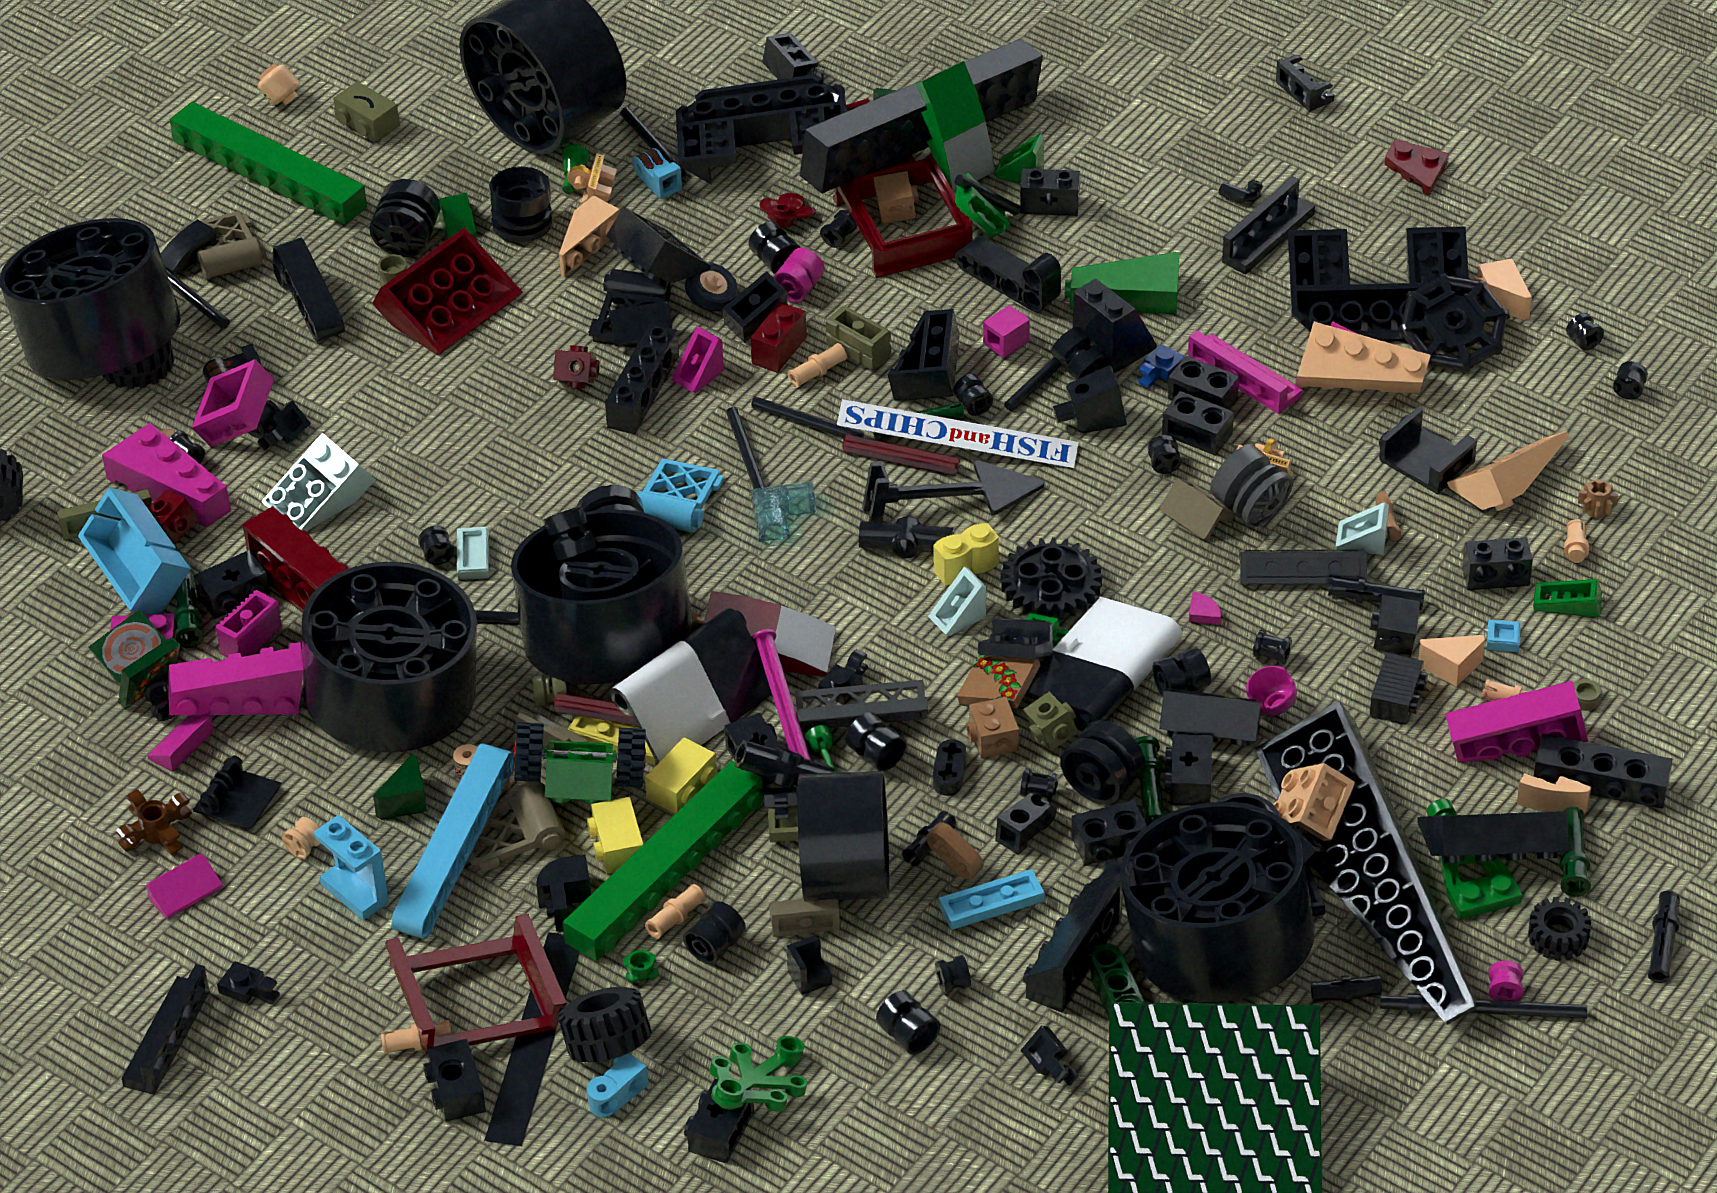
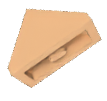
M1484 635L1421 639L1418 659L1424 661L1423 669L1457 687L1483 662Z

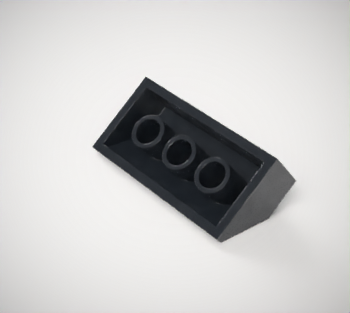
M624 206L606 235L614 243L613 249L623 254L622 256L632 262L634 267L644 272L645 276L659 283L660 279H663L672 284L707 272L712 266L670 231Z
M1567 811L1417 817L1419 828L1431 856H1443L1444 863L1464 862V855H1475V861H1495V854H1506V860H1526V853L1536 852L1537 859L1557 858V852L1569 851Z
M1114 874L1087 883L1079 895L1075 894L1068 907V913L1064 918L1060 917L1056 922L1053 936L1049 941H1044L1041 945L1035 964H1029L1025 970L1023 983L1026 984V999L1063 1013L1091 969L1092 950L1099 944L1107 943L1122 920L1123 891L1120 874Z

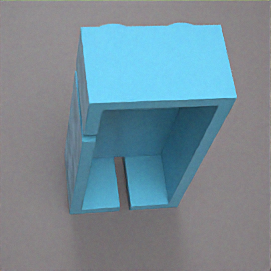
M109 487L95 510L97 513L121 518V520L118 521L91 514L78 537L130 611L136 612L140 609L145 615L162 614L191 568L181 554L174 551L176 547L138 494Z

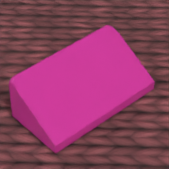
M188 715L147 755L148 759L173 772L214 732L212 718L208 715Z
M201 853L150 881L146 888L150 902L166 919H169L223 888V885L208 860Z

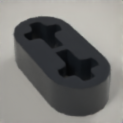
M949 739L943 741L937 748L933 769V788L940 795L951 796L957 794L962 788L967 760L966 746L961 741ZM950 754H955L953 761H948ZM946 774H952L950 781H945Z

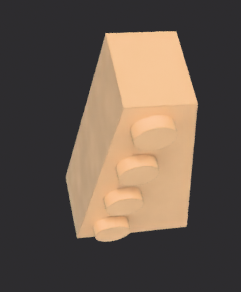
M1314 322L1297 374L1296 386L1299 388H1306V386L1321 387V389L1351 388L1353 391L1370 389L1380 390V392L1420 394L1431 355Z

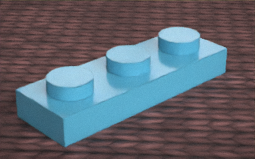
M1030 869L940 897L939 908L950 929L954 930L1045 901V892L1033 870Z

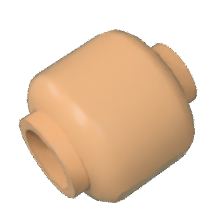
M274 63L258 76L260 79L258 89L272 105L283 102L286 106L298 96L295 90L299 86V81L285 65L277 66Z

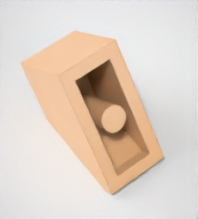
M1513 259L1479 264L1477 277L1474 278V281L1483 280L1487 282L1488 289L1502 307L1509 310L1510 315L1522 320L1529 319L1532 296Z

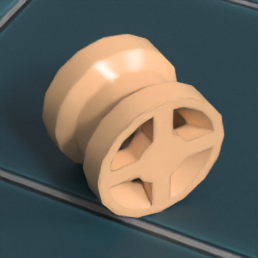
M301 817L296 821L294 829H288L283 833L282 841L290 853L300 859H304L311 853L313 846L316 847L321 844L314 837V831L319 827L311 819Z

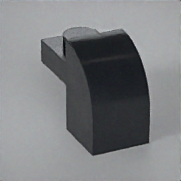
M586 854L556 859L548 863L537 877L536 886L539 908L546 907L547 918H554L556 932L564 931L563 921L568 917L567 904L584 902L591 895Z

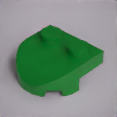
M969 173L963 175L978 183ZM957 186L955 194L957 207L990 239L1008 229L1010 222L1004 217L1005 211L989 203L973 187L965 190Z

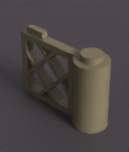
M240 211L202 220L203 223L214 228L216 234L225 235L222 239L217 238L208 244L215 247L205 250L201 248L195 252L205 279L262 265V259L267 258L263 242H257V239L252 237L248 229L252 225L247 214L241 215ZM236 223L232 228L225 227V225ZM234 237L243 239L239 241H231Z
M527 782L517 789L514 796L496 802L469 856L474 872L481 869L483 873L501 866L500 861L536 847L541 850H553L561 845L566 837V832L551 798H545V785L542 782ZM509 809L513 810L514 813L508 823L496 820L499 813ZM491 827L503 830L498 840L485 837ZM511 832L524 835L525 840L515 844L506 843ZM480 844L493 847L489 854L476 859L475 853Z

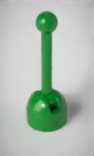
M819 725L811 728L805 735L808 746L813 752L822 754L827 765L835 768L828 752L833 745V736L829 727Z

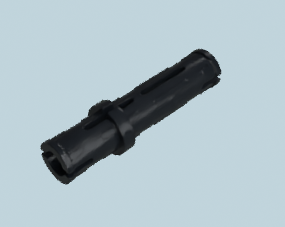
M1331 576L1328 596L1356 599V603H1362L1363 601L1381 603L1382 595L1420 601L1419 610L1423 608L1425 590L1369 583L1363 578L1356 581Z
M1663 891L1659 894L1657 914L1653 917L1652 921L1655 932L1648 978L1656 983H1665L1670 978L1669 972L1674 937L1680 926V920L1677 917L1680 895L1674 891Z

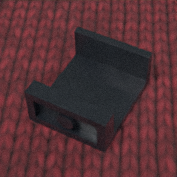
M1418 407L1409 415H1405L1392 430L1386 431L1381 436L1379 441V461L1438 495L1448 486L1447 482L1459 477L1475 463L1477 440L1466 435L1455 446L1422 428L1423 409Z

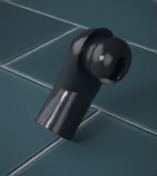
M1250 180L1247 188H1239L1223 182L1219 188V195L1238 203L1258 200L1262 196L1263 184L1257 180Z

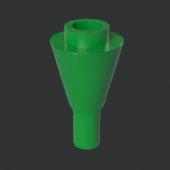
M578 144L568 145L562 150L565 176L562 191L567 194H571L574 191V187L567 179L568 171L574 166L586 165L590 159L588 150Z

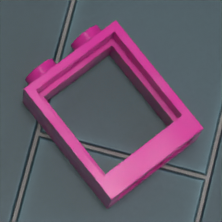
M256 359L210 378L192 429L210 447L257 429L274 378ZM236 398L235 403L229 405L230 401Z

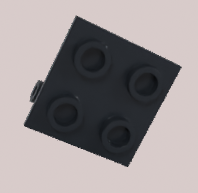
M233 755L231 758H226L221 770L216 772L214 778L209 783L210 786L200 795V800L193 808V812L251 830L282 783L244 771L242 759Z

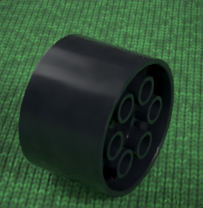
M884 772L799 774L797 793L798 844L804 902L826 899L860 900L889 898V837Z

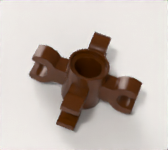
M137 789L126 795V798L132 804L128 809L135 817H138V821L132 824H124L116 830V833L122 838L118 841V844L125 852L134 849L142 839L151 844L162 843L171 855L182 849V845L177 841L180 838V834L174 827H170V823L175 820H184L192 814V811L186 806L190 803V800L183 792L174 795L167 804L158 800L146 801L143 794Z

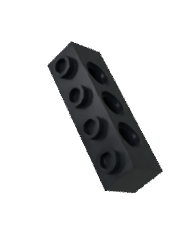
M649 324L605 400L607 428L636 434L679 358L678 330Z
M1542 734L1535 761L1534 777L1556 784L1559 777L1563 776L1590 786V795L1663 809L1673 758Z

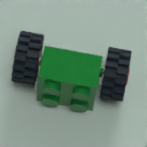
M517 722V736L514 745V781L541 782L542 756H544L543 759H547L545 798H551L552 801L559 803L570 802L571 799H583L588 804L611 801L613 763H616V760V786L643 787L646 763V729L619 727L618 753H616V750H613V744L554 740H548V746H544V750H542L544 723Z

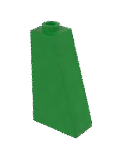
M1180 252L1072 268L1071 280H1065V297H1070V310H1073V291L1097 279L1133 306L1137 312L1177 314Z

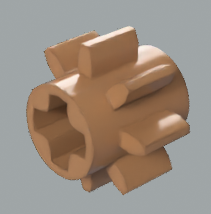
M1601 479L1584 483V490L1579 491L1578 503L1583 504L1582 512H1586L1589 516L1595 518L1604 517L1606 514L1611 515L1612 507L1617 506L1618 494L1612 493L1613 485Z

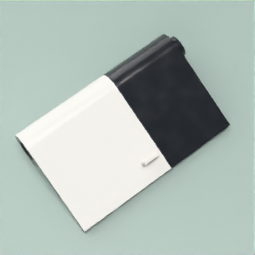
M1100 597L1054 647L1052 654L1047 655L1040 663V667L1024 696L1038 700L1050 691L1061 704L1064 702L1069 704L1077 717L1074 719V724L1082 732L1090 722L1096 720L1108 721L1151 673L1153 662L1163 659L1180 640L1182 630L1177 622L1168 616Z
M726 608L611 688L610 695L615 706L623 714L633 716L639 728L646 729L645 741L657 764L683 737L702 745L725 729L724 725L736 721L772 695L760 653L746 627V619L740 611Z

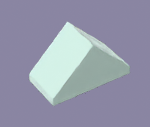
M1384 502L1339 521L1336 548L1364 549L1369 554L1384 555L1389 505Z
M963 567L928 617L947 636H951L986 618V586L968 568Z

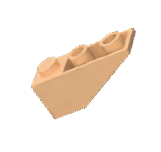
M593 195L574 210L559 252L561 276H567L610 241L606 235L619 215L620 209Z

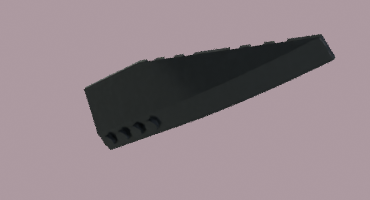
M1341 702L1334 703L1254 748L1276 800H1278L1283 789L1281 787L1283 778L1293 769L1325 763L1355 782L1332 840L1323 841L1314 836L1329 854L1321 863L1309 862L1447 1025L1476 1010L1477 1006L1459 959L1415 854L1357 724ZM1294 826V827H1292L1293 829H1294V828L1303 829V828H1301L1300 826Z

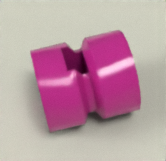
M797 248L790 254L773 278L787 290V301L798 303L805 299L812 287L824 274V263L815 252L807 248Z

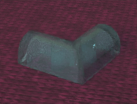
M812 481L754 488L751 490V502L759 542L790 538L786 516L816 513Z

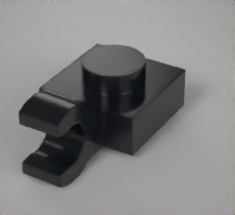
M292 400L286 403L268 420L273 428L257 442L264 451L270 446L276 445L281 439L288 444L300 435L311 422Z
M855 649L849 656L846 666L842 667L836 664L819 682L818 689L863 685L861 675L868 668V665L863 663L867 658V654ZM840 696L836 702L846 705L851 698L849 696Z
M796 787L764 789L765 808H775V820L789 819L788 807L797 806Z
M234 961L217 983L219 994L247 1004L252 997L258 998L267 1004H274L280 996V992L273 990L277 984L275 979L264 976V972L236 961Z
M1041 1025L1020 1050L1038 1074L1047 1076L1050 1072L1051 1076L1058 1083L1064 1080L1067 1085L1071 1086L1079 1076L1076 1070L1062 1059L1068 1050L1049 1027Z

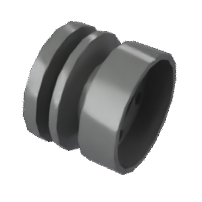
M1248 444L1236 450L1223 462L1211 482L1210 491L1225 507H1233L1234 514L1242 518L1247 526L1255 528L1267 522L1280 510L1288 499L1294 482L1292 477L1286 472H1282L1278 465H1270L1269 457L1255 445Z

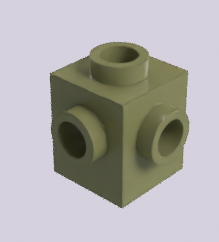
M1050 691L1023 709L1031 724L1028 729L1038 743L1044 741L1051 750H1054L1079 733L1073 722L1077 717L1067 702L1061 704Z

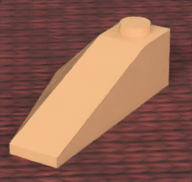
M1567 431L1545 437L1516 450L1515 453L1490 462L1491 464L1471 470L1447 482L1451 490L1481 510L1495 506L1496 511L1510 507L1514 504L1512 499L1522 495L1567 440L1569 434Z

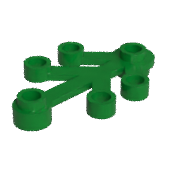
M793 1036L780 1037L777 1040L775 1054L754 1069L751 1061L752 1048L745 1043H734L730 1051V1060L726 1057L717 1056L711 1061L709 1072L718 1080L717 1085L712 1089V1099L720 1107L728 1110L739 1108L744 1103H765V1106L771 1111H783L786 1107L788 1095L792 1097L804 1096L808 1082L799 1075H791L789 1077L770 1075L782 1066H795L802 1058L803 1042ZM732 1062L738 1066L741 1077L739 1080L731 1077ZM751 1088H771L772 1090H769V1091H755V1090H750V1089H751Z

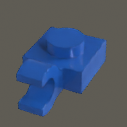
M1162 344L1144 358V362L1139 368V372L1144 375L1138 380V383L1149 388L1159 377L1168 381L1170 374L1185 356Z

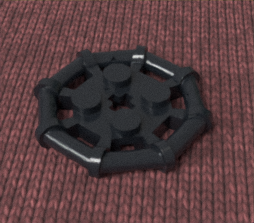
M1441 273L1438 278L1406 294L1402 324L1398 328L1399 336L1404 337L1413 350L1431 355L1430 365L1461 370L1462 373H1467L1470 368L1494 354L1499 355L1503 351L1502 342L1506 322L1510 318L1509 310L1503 308L1488 289L1487 282L1457 278ZM1451 289L1470 292V294L1458 296L1456 295V292L1451 291ZM1441 290V295L1432 300L1427 299L1430 295ZM1481 298L1489 310L1484 311L1476 300ZM1417 308L1426 311L1423 321H1414ZM1452 317L1454 320L1461 319L1459 326L1449 325L1448 318ZM1485 322H1494L1492 335L1483 332ZM1424 332L1432 343L1428 348L1419 338L1418 333ZM1479 342L1484 346L1469 356L1467 355L1466 349ZM1439 348H1441L1446 353H1453L1457 351L1458 358L1437 354Z

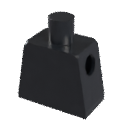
M1111 365L1068 383L1066 390L1069 401L1053 406L1057 423L1074 419L1080 433H1089L1127 425L1119 384Z

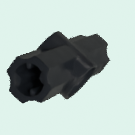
M912 517L899 518L895 523L861 521L859 527V548L889 549L898 557L912 558L918 552L934 553L933 545L946 536L955 535L954 527L924 526Z
M744 739L735 753V767L765 776L766 779L791 788L794 785L798 786L799 774L834 773L835 768L806 759L803 755L781 747L773 749Z

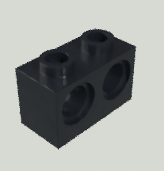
M1185 356L1168 377V399L1172 401L1181 391L1229 410L1238 399V375L1189 356Z
M1180 391L1163 412L1162 435L1172 436L1176 441L1216 456L1233 434L1234 412Z
M1527 537L1465 542L1462 570L1467 591L1530 586L1533 558Z
M1135 800L1072 815L1071 838L1085 866L1123 856L1131 841L1147 826Z

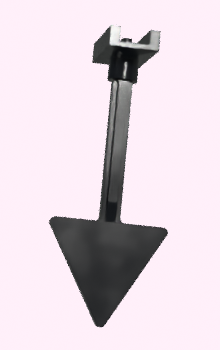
M976 460L973 467L979 482L898 487L897 484L889 485L890 481L883 461L870 462L862 509L863 511H870L868 522L882 523L886 503H898L899 500L984 495L990 513L996 515L1044 488L1045 481Z

